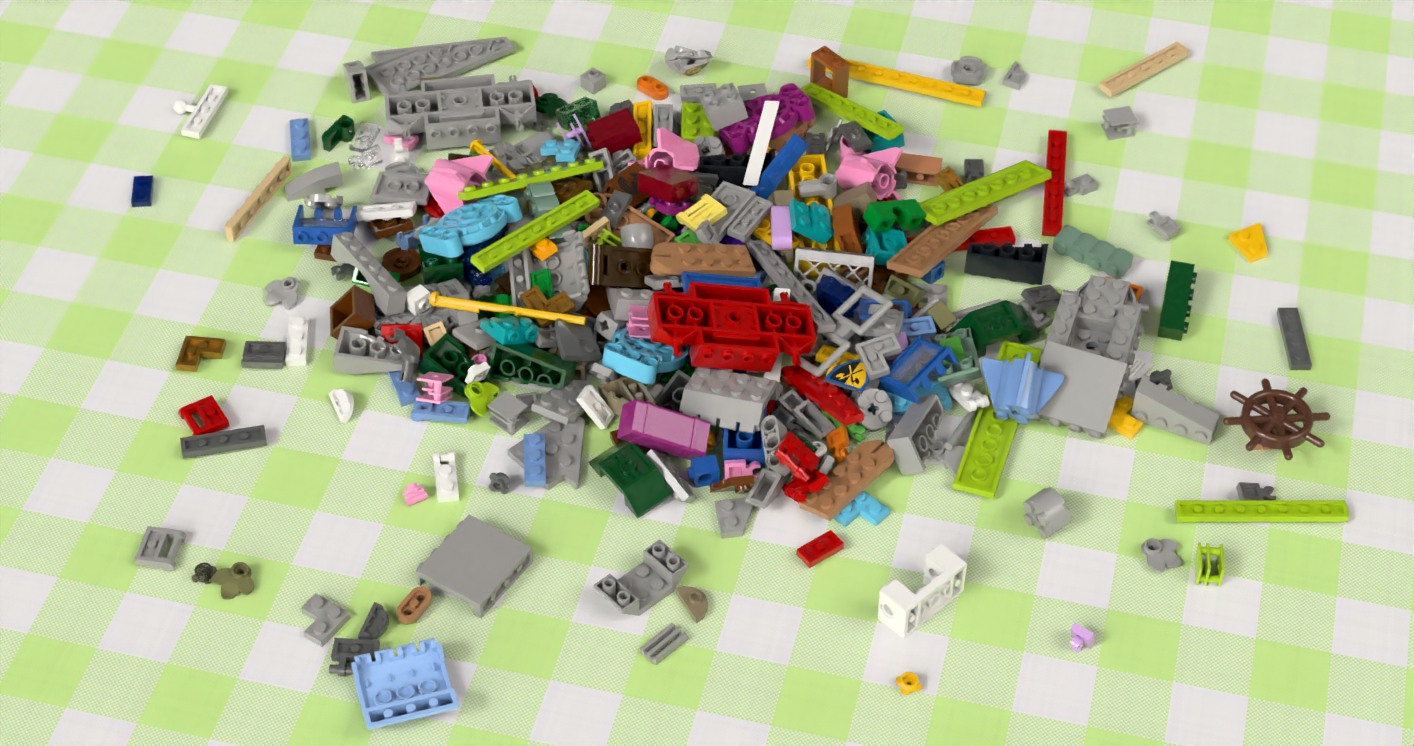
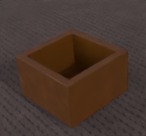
M354 285L330 307V336L338 340L342 326L360 328L366 331L371 329L375 324L374 295Z

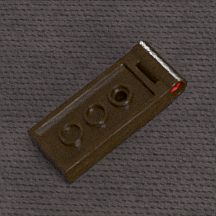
M590 244L588 258L589 285L654 290L645 284V276L653 275L649 266L653 249ZM679 287L672 288V291L679 290Z

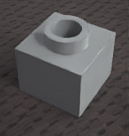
M593 67L580 76L581 87L593 95L606 87V75Z

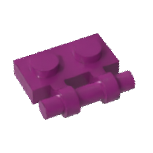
M656 197L649 198V204L655 205V209L665 215H676L679 212H684L692 205L691 202L684 201L683 199L669 203Z

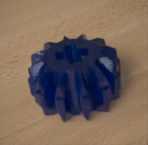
M471 259L463 264L464 276L472 290L479 285H491L492 278L489 271L486 273L481 272L470 262Z

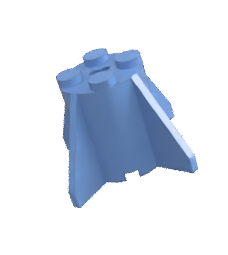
M1027 352L1025 359H1014L1010 363H1008L1009 359L1003 362L985 357L982 358L981 362L982 372L996 417L1001 420L1013 419L1020 424H1028L1029 420L1038 414L1062 385L1064 375L1044 371L1042 366L1040 369L1037 368V363L1030 361L1031 353Z

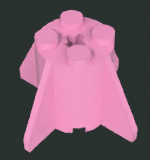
M660 127L657 129L658 147L652 149L645 159L628 162V166L638 162L646 170L667 164L683 171L697 172L699 170L700 157L698 146L695 143L684 140L666 128Z
M894 147L861 156L846 154L839 169L835 172L836 180L844 192L868 181L875 191L878 200L888 197L894 200H903L894 190L897 181L894 180V174H897L894 166L903 150Z
M480 155L456 160H442L439 158L435 161L429 175L425 178V185L428 186L429 191L445 214L463 205L478 202L477 198L467 201L458 199L457 192L464 190L465 186L475 185V187H479L481 183L487 182L485 174L494 158L490 155Z

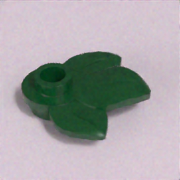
M545 93L535 98L536 111L546 113L552 117H560L559 110L569 108L568 103L558 98V95L554 93Z

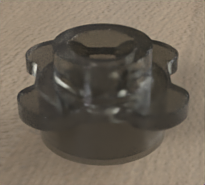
M200 563L194 569L195 574L192 576L193 582L200 581L210 584L212 583L210 579L217 572V569L209 563Z

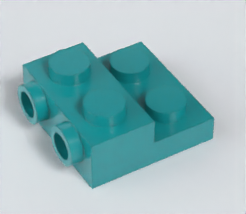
M795 199L789 202L793 231L822 245L834 236V228L831 227L833 216L830 215L829 209L826 206L814 201L809 206Z
M868 226L861 236V243L865 244L867 248L866 254L875 255L874 264L887 266V261L908 245L904 232L900 230L890 229L889 232L873 233Z
M507 316V318L492 317L481 320L480 328L502 345L536 342L539 329L530 319H518L514 316Z

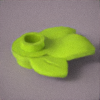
M474 381L467 384L465 395L470 399L472 410L476 414L484 416L486 411L490 410L488 405L496 399L494 395L498 392L499 388L489 382L481 384Z

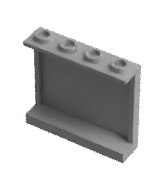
M1048 341L1039 369L1042 366L1044 371L1063 374L1064 379L1062 385L1033 420L1040 421L1045 419L1053 426L1060 427V425H1065L1073 432L1080 433V431H1085L1093 438L1100 439L1101 436L1106 438V431L1124 376H1126L1128 371V364Z
M469 514L464 521L459 522L457 528L451 534L445 537L443 543L431 552L427 560L419 564L416 570L417 581L421 586L426 580L473 606L474 615L482 618L533 562V550L527 544Z

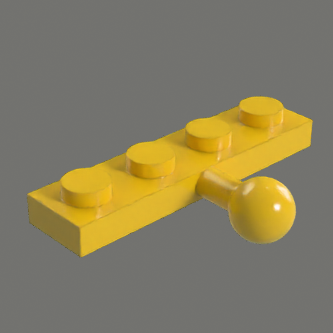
M652 100L637 102L633 106V118L639 126L643 142L633 145V155L637 160L645 159L653 149Z

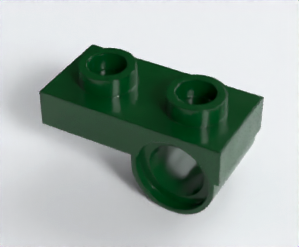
M343 114L323 133L322 142L324 150L330 152L340 141L351 142L355 139L353 119Z

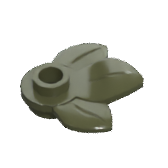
M237 562L231 568H221L210 579L212 583L222 585L221 596L223 599H233L240 592L244 595H249L254 589L251 569L244 562Z

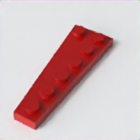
M806 360L814 366L818 367L813 360ZM787 365L781 368V382L788 387H795L798 394H805L807 399L819 404L821 410L827 412L844 426L864 420L863 412L837 385L824 381L827 376L825 373L817 377L801 366Z

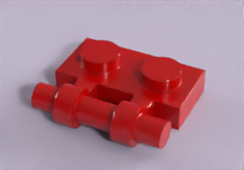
M789 431L778 444V449L774 452V455L779 458L778 461L783 466L786 465L793 472V476L800 478L805 483L810 478L809 474L813 472L820 458Z
M814 469L809 474L810 478L805 483L800 478L793 476V481L785 484L782 490L786 496L794 501L804 502L807 492L814 493L820 491L829 480L825 474Z

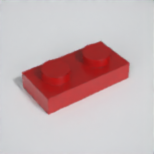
M829 530L798 548L796 555L811 568L844 549V542L832 530Z

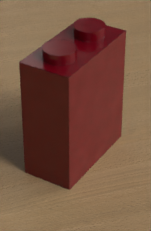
M628 108L586 123L588 131L585 133L594 151L607 148L609 153L612 154L643 142L639 126Z
M663 164L638 172V191L673 203L698 194V176Z

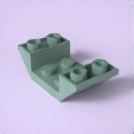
M970 327L966 329L960 328L955 332L939 334L931 338L933 343L940 345L939 340L959 335L965 352V358L957 364H944L943 360L941 361L946 369L944 375L937 374L942 388L982 377L979 358Z

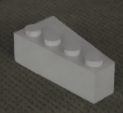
M1143 375L1135 392L1131 416L1142 421L1144 424L1210 445L1217 430L1220 415L1197 402L1194 404L1188 402L1184 395L1180 393L1175 395L1166 390L1167 386L1161 383L1156 385L1149 381L1150 377Z
M937 394L918 397L920 400L919 404L912 402L886 440L889 447L893 449L895 461L902 476L925 471L924 461L929 459L930 456L929 445L934 444L936 439L935 430L939 429L945 412Z

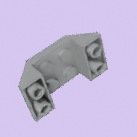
M659 539L643 550V562L618 580L609 574L594 584L593 588L622 614L640 616L674 591L689 568V564Z

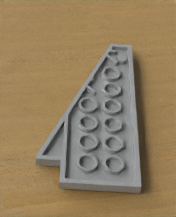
M507 37L371 52V57L376 63L366 66L365 69L367 77L385 96L386 93L400 92L399 87L401 85L403 90V85L407 87V91L421 90L420 78H452L516 51L515 45Z

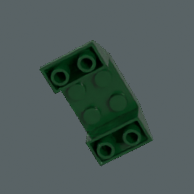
M418 244L424 284L440 283L455 278L457 280L464 279L463 261L460 256L448 258L423 251L422 244Z
M1007 300L969 312L950 330V333L957 329L970 327L978 358L986 355L987 346L1015 336L1018 337L1021 344L1040 338L1038 331L1023 307Z
M622 440L589 461V465L600 477L606 475L624 495L625 505L637 518H640L672 497V493L658 468L636 444Z

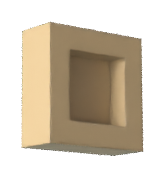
M442 321L423 328L430 348L447 333Z

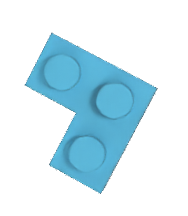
M553 139L543 142L540 148L541 156L556 155V162H574L581 149V143L574 139L559 142Z
M862 491L833 519L846 527L860 515L874 526H877L890 515V509Z

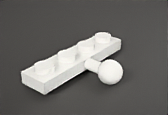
M210 84L197 106L190 105L183 99H179L174 103V110L177 113L192 112L181 129L182 136L200 139L228 94L227 87Z

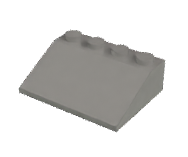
M606 287L605 291L614 320L629 321V305L649 306L653 292L659 290Z

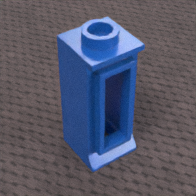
M860 299L859 319H868L873 315L868 314V304L880 303L873 299ZM891 300L893 305H900V311H904V319H908V316L912 315V304H908V300Z

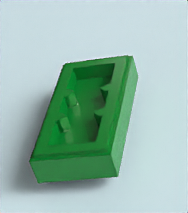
M546 268L530 273L532 288L537 285L547 300L554 297L551 270Z

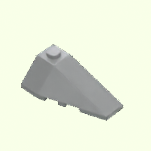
M342 326L333 354L334 372L366 374L401 371L403 362H401L400 358L402 352L398 348L397 343L391 344L386 342L383 337L378 336L376 338L371 336L364 329Z

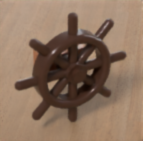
M1264 378L1261 381L1263 390L1252 394L1248 398L1237 391L1230 393V397L1243 404L1240 417H1226L1223 423L1227 426L1241 425L1245 434L1250 438V441L1246 444L1247 451L1279 449L1283 451L1284 458L1289 461L1293 458L1291 448L1300 446L1305 441L1319 448L1325 445V442L1311 434L1314 421H1327L1330 419V414L1328 412L1312 413L1310 407L1302 399L1308 392L1305 387L1300 388L1293 394L1284 390L1272 389L1270 381ZM1262 404H1268L1269 409L1263 407ZM1254 410L1261 414V416H1251L1250 413ZM1291 410H1294L1297 414H1288V413H1289ZM1294 422H1303V427L1295 425Z

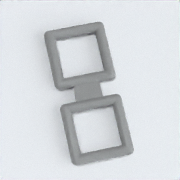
M862 285L832 314V319L837 321L834 332L817 333L815 331L816 340L823 335L840 345V347L819 367L814 366L802 357H800V366L817 377L822 376L851 347V343L848 340L855 333L864 335L893 307V301ZM865 294L882 304V306L859 326L842 315Z

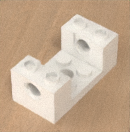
M942 544L938 545L935 549H930L925 556L926 567L923 571L925 573L923 584L926 586L924 588H919L914 594L895 579L890 584H885L879 592L878 619L903 639L964 591L967 563Z

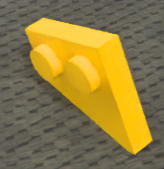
M1260 223L1229 234L1228 240L1250 263L1267 257L1268 250Z

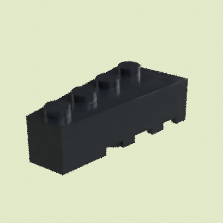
M769 149L766 153L761 174L775 158V149ZM738 152L730 157H726L724 154L700 156L699 173L717 174L719 179L716 187H719L725 181L737 186L740 185L742 188H751L752 185H743L751 154L742 155L741 152Z
M969 243L964 273L993 279H1005L1012 282H1024L1031 285H1042L1048 244H1041V247H1032V244H1024V247H1013L1011 243H1005L1001 247H996L994 243Z

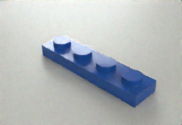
M794 133L760 175L758 185L752 186L749 190L754 191L756 196L767 200L810 145Z

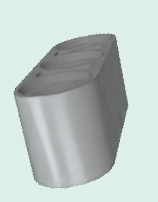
M769 415L761 422L765 462L774 472L786 476L791 470L778 461L779 458L774 455V452L778 449V444L787 433V428L775 416Z

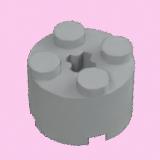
M1051 487L1042 489L1023 502L1026 512L1024 515L1026 523L1029 526L1034 525L1043 539L1050 537L1072 521L1070 509H1065L1063 506L1065 502L1063 497Z

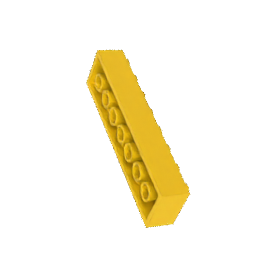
M824 154L802 155L786 175L788 190H793L795 200L804 202L807 206L813 201L824 205L829 209L830 215L833 216L831 199H825L821 195L800 198L798 182L819 179L821 175L827 173ZM832 220V222H831V227H832V228H834L833 220ZM795 232V236L800 240L799 246L840 251L835 233L831 239L822 245ZM799 260L800 270L803 273L812 268L808 261ZM822 262L817 266L820 272L824 266L831 270L827 263ZM841 265L836 269L837 271L841 270ZM813 269L812 271H810V272H809L807 275H805V276H806V277H813V276H819V275H818V273Z

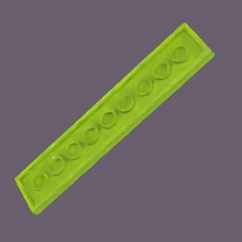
M1003 340L996 360L1004 362L1009 359L1008 363H1010L1014 359H1025L1027 352L1031 353L1030 361L1037 363L1038 368L1043 349ZM986 388L985 395L989 399V406L979 408L952 489L994 499L1019 423L1013 419L1001 420L996 417L988 388Z

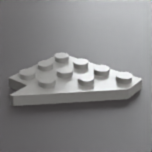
M578 416L568 425L553 420L533 433H545L546 486L544 487L547 490H550L563 480L576 490L579 487L585 420L581 416ZM523 439L507 451L508 456L524 469Z

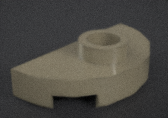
M682 586L675 588L676 595L694 621L698 623L703 620L708 609V601L705 594L694 587Z

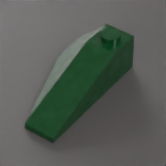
M445 333L422 355L417 370L423 375L428 372L454 375L452 379L442 383V386L453 387L452 392L469 399L465 395V387L467 386L465 379L468 375V369L476 363L474 360L469 359L465 353V348L458 341ZM484 379V380L480 381V383L482 384V383H484V382H489V381H488V379Z

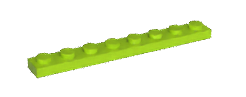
M811 82L800 88L811 99L812 103L851 122L857 121L861 127L888 140L895 139L904 132L903 125Z
M595 157L586 158L583 163L574 161L567 163L566 167L557 165L550 167L548 171L544 169L534 170L531 175H527V173L517 174L514 179L504 177L500 178L497 183L487 181L481 183L479 187H475V185L465 186L464 190L457 192L458 199L467 201L527 187L529 183L553 181L604 169L603 161L595 160Z
M585 190L472 255L470 262L481 272L486 273L600 205V200L591 192Z
M1175 500L1174 504L1177 522H1348L1349 519L1345 500Z

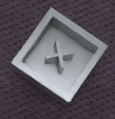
M733 83L724 84L720 88L707 91L703 95L698 96L704 115L714 131L748 118L743 99Z

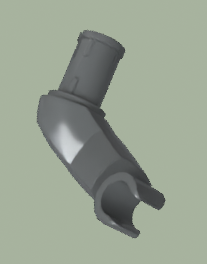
M393 328L395 335H390L389 338L392 341H398L397 346L402 352L400 359L403 364L399 380L412 383L415 365L420 360V348L409 336H405L404 330Z

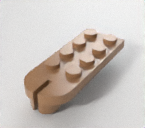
M592 193L600 200V205L585 214V218L590 226L595 221H598L612 194ZM630 205L616 230L611 228L612 234L621 239V227L634 223L650 224L654 234L653 248L659 243H673L676 238L674 233Z
M663 242L654 246L649 265L652 273L659 277L682 275V272L737 277H754L756 273L746 245Z
M870 440L860 444L826 475L829 482L824 485L823 489L818 492H808L805 494L806 500L798 502L799 507L831 521L881 473L891 467L895 458L893 449L889 447L887 442L884 444L882 440Z

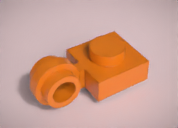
M842 425L826 436L828 450L833 454L837 464L849 455L845 448L850 445L848 432Z

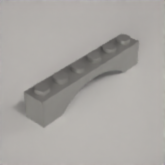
M351 232L333 234L330 255L339 264H351L363 274L372 290L376 305L385 315L404 313L407 296L405 289Z

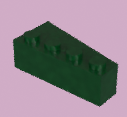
M1171 260L1157 337L1181 341L1182 335L1187 334L1189 322H1185V319L1190 317L1192 306L1188 305V301H1192L1194 289H1191V284L1196 282L1197 272H1194L1195 264Z
M496 340L493 343L489 360L490 369L485 379L492 380L495 378L506 382L517 381L520 384L528 385L531 383L542 387L563 389L573 381L577 364L571 361H562V358L525 343L502 345Z

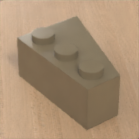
M627 376L597 386L601 398L618 416H621L623 404L634 399L644 402L648 401L656 405L644 384Z

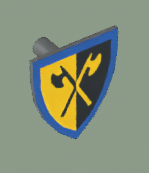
M858 359L835 367L826 376L824 381L843 387L844 394L850 397L852 391L863 393L868 385L869 376L861 360Z

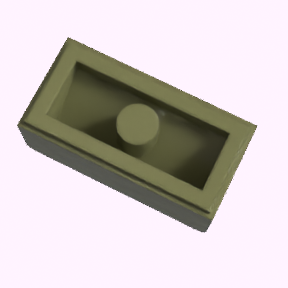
M891 274L884 289L885 293L897 300H908V304H912V308L927 293L925 289L895 274Z

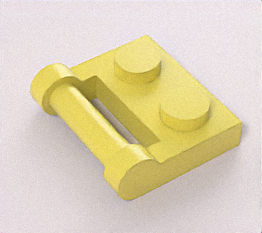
M705 194L693 206L684 212L676 214V219L680 224L686 225L695 232L701 222L708 220L712 225L728 213L726 207L708 194Z

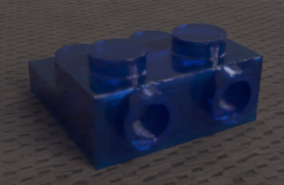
M826 275L817 284L818 304L823 310L832 315L856 291L848 285L844 286L835 277ZM857 301L842 316L854 319V310L859 306V302Z

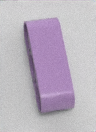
M771 206L772 250H792V227L789 206Z

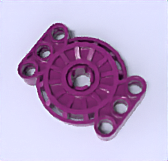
M794 83L785 84L780 88L778 95H764L745 103L748 118L719 129L720 138L734 153L741 152L743 154L750 149L751 143H754L765 101H779L770 140H774L787 133L798 121L808 122L815 118L811 99Z

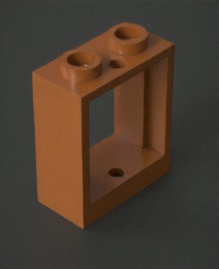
M823 46L811 53L810 83H815L847 98L850 63L828 47ZM826 68L833 72L832 80L825 75Z
M851 203L832 208L834 232L840 250L864 254L863 244L861 243V231Z

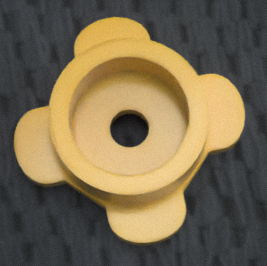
M905 672L896 678V684L900 686L903 695H909L913 691L919 692L922 689V685L918 683L917 675L912 672Z

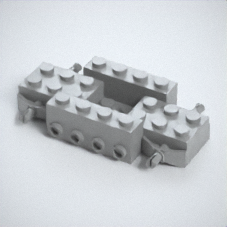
M494 74L421 81L422 91H407L405 85H403V90L401 85L399 87L400 92L385 94L388 135L403 134V140L407 142V137L408 141L411 140V134L426 132L428 150L470 146L473 140H480L483 144L502 143L500 125L515 124L516 130L519 131L520 126L521 131L523 130V123L537 122L532 80L517 81L515 75H513V79L512 75L509 76V82H499L496 84Z
M1091 275L1090 279L1075 292L1063 289L1043 352L1040 356V363L1048 341L1127 363L1128 371L1121 385L1123 387L1124 381L1128 380L1130 376L1129 365L1134 363L1135 353L1133 352L1138 350V336L1143 334L1144 325L1141 324V312L1149 313L1150 304L1136 302V297L1129 281ZM1088 347H1095L1096 349L1090 350V349H1087V348H1088ZM1119 391L1117 399L1122 400L1123 391Z

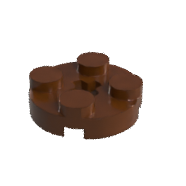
M401 247L394 248L384 254L382 266L388 271L400 273L399 282H403L405 279H409L421 272L420 255L411 248H407V250H401Z

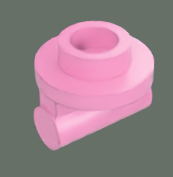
M416 482L406 486V491L403 492L407 506L428 498L422 484L417 485Z

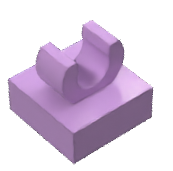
M1074 623L1070 631L1073 638L1070 642L1072 645L1071 649L1078 653L1084 645L1091 649L1096 642L1094 633L1077 623Z

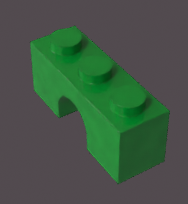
M916 199L870 202L862 217L873 233L889 232L894 222H897L903 230L919 229L926 214Z

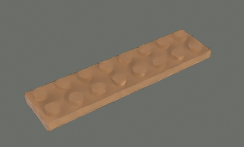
M988 204L986 207L973 210L971 213H966L957 219L944 222L942 225L932 224L887 261V269L894 270L897 273L909 274L915 278H922L997 215L998 207Z

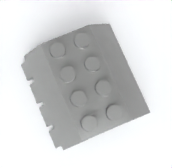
M574 230L564 232L563 237L567 242L556 244L558 251L544 261L534 256L529 248L508 259L512 304L514 307L526 308L520 299V294L532 288L530 273L549 268L552 274L554 296L565 291L575 305L573 312L581 308L590 292L589 280L587 279V263H585V247L583 246V232H575Z
M697 367L684 388L679 411L692 417L700 416V419L710 422V426L715 427L717 426L718 419H720V428L736 430L738 423H740L739 431L754 434L755 429L756 431L761 430V422L764 419L763 411L769 400L777 401L783 386L776 380L754 377L707 367Z

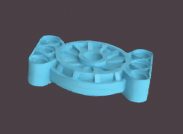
M502 194L488 195L477 198V203L463 205L448 212L435 226L424 227L418 231L423 251L454 258L463 254V247L479 244L498 234L506 223H513L522 219L523 216L517 198Z
M624 327L613 334L611 343L605 344L602 366L641 383L652 384L656 381L657 373L670 372L681 368L686 363L687 355L690 354L691 345L681 346L682 356L675 357L672 346L652 342L650 338L629 337L627 327Z

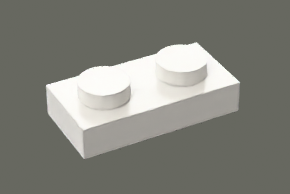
M591 384L585 386L576 399L600 430L605 429L615 415Z

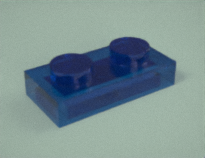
M153 175L134 176L131 198L132 207L152 206Z

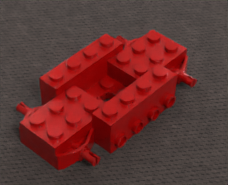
M667 281L663 283L664 291L653 292L647 309L651 341L672 346L675 357L682 356L681 346L691 345L689 352L691 365L694 367L771 372L780 352L792 357L793 366H800V355L809 354L817 341L810 306L789 301L788 292L780 293L781 301L771 302L769 289L690 282L687 292L679 293L672 291V283Z

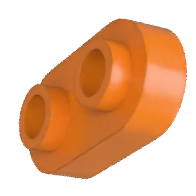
M643 75L637 79V89L652 99L664 100L668 97V86L649 75Z

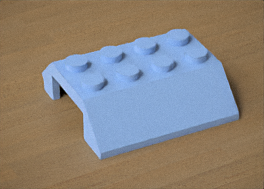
M435 638L419 641L420 650L417 651L415 643L396 646L398 652L396 656H394L392 648L375 651L376 660L374 661L371 660L370 653L354 656L355 662L351 663V668L365 726L368 730L459 708L455 690L451 687L446 670L441 642L436 643Z

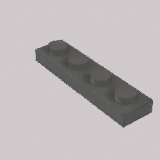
M1278 308L1277 318L1290 370H1311L1312 363L1298 308Z
M264 425L180 438L183 459L267 445Z

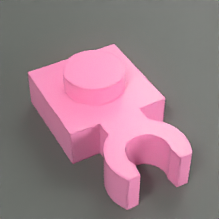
M403 134L384 135V142L393 143V147H395L394 139L402 138V147L408 148L409 151L419 143V136L411 134L410 141H408L407 137V142L403 140Z
M745 459L724 460V480L731 477L754 475V479H757L760 472H753V469L761 468L760 462L753 461L746 465Z

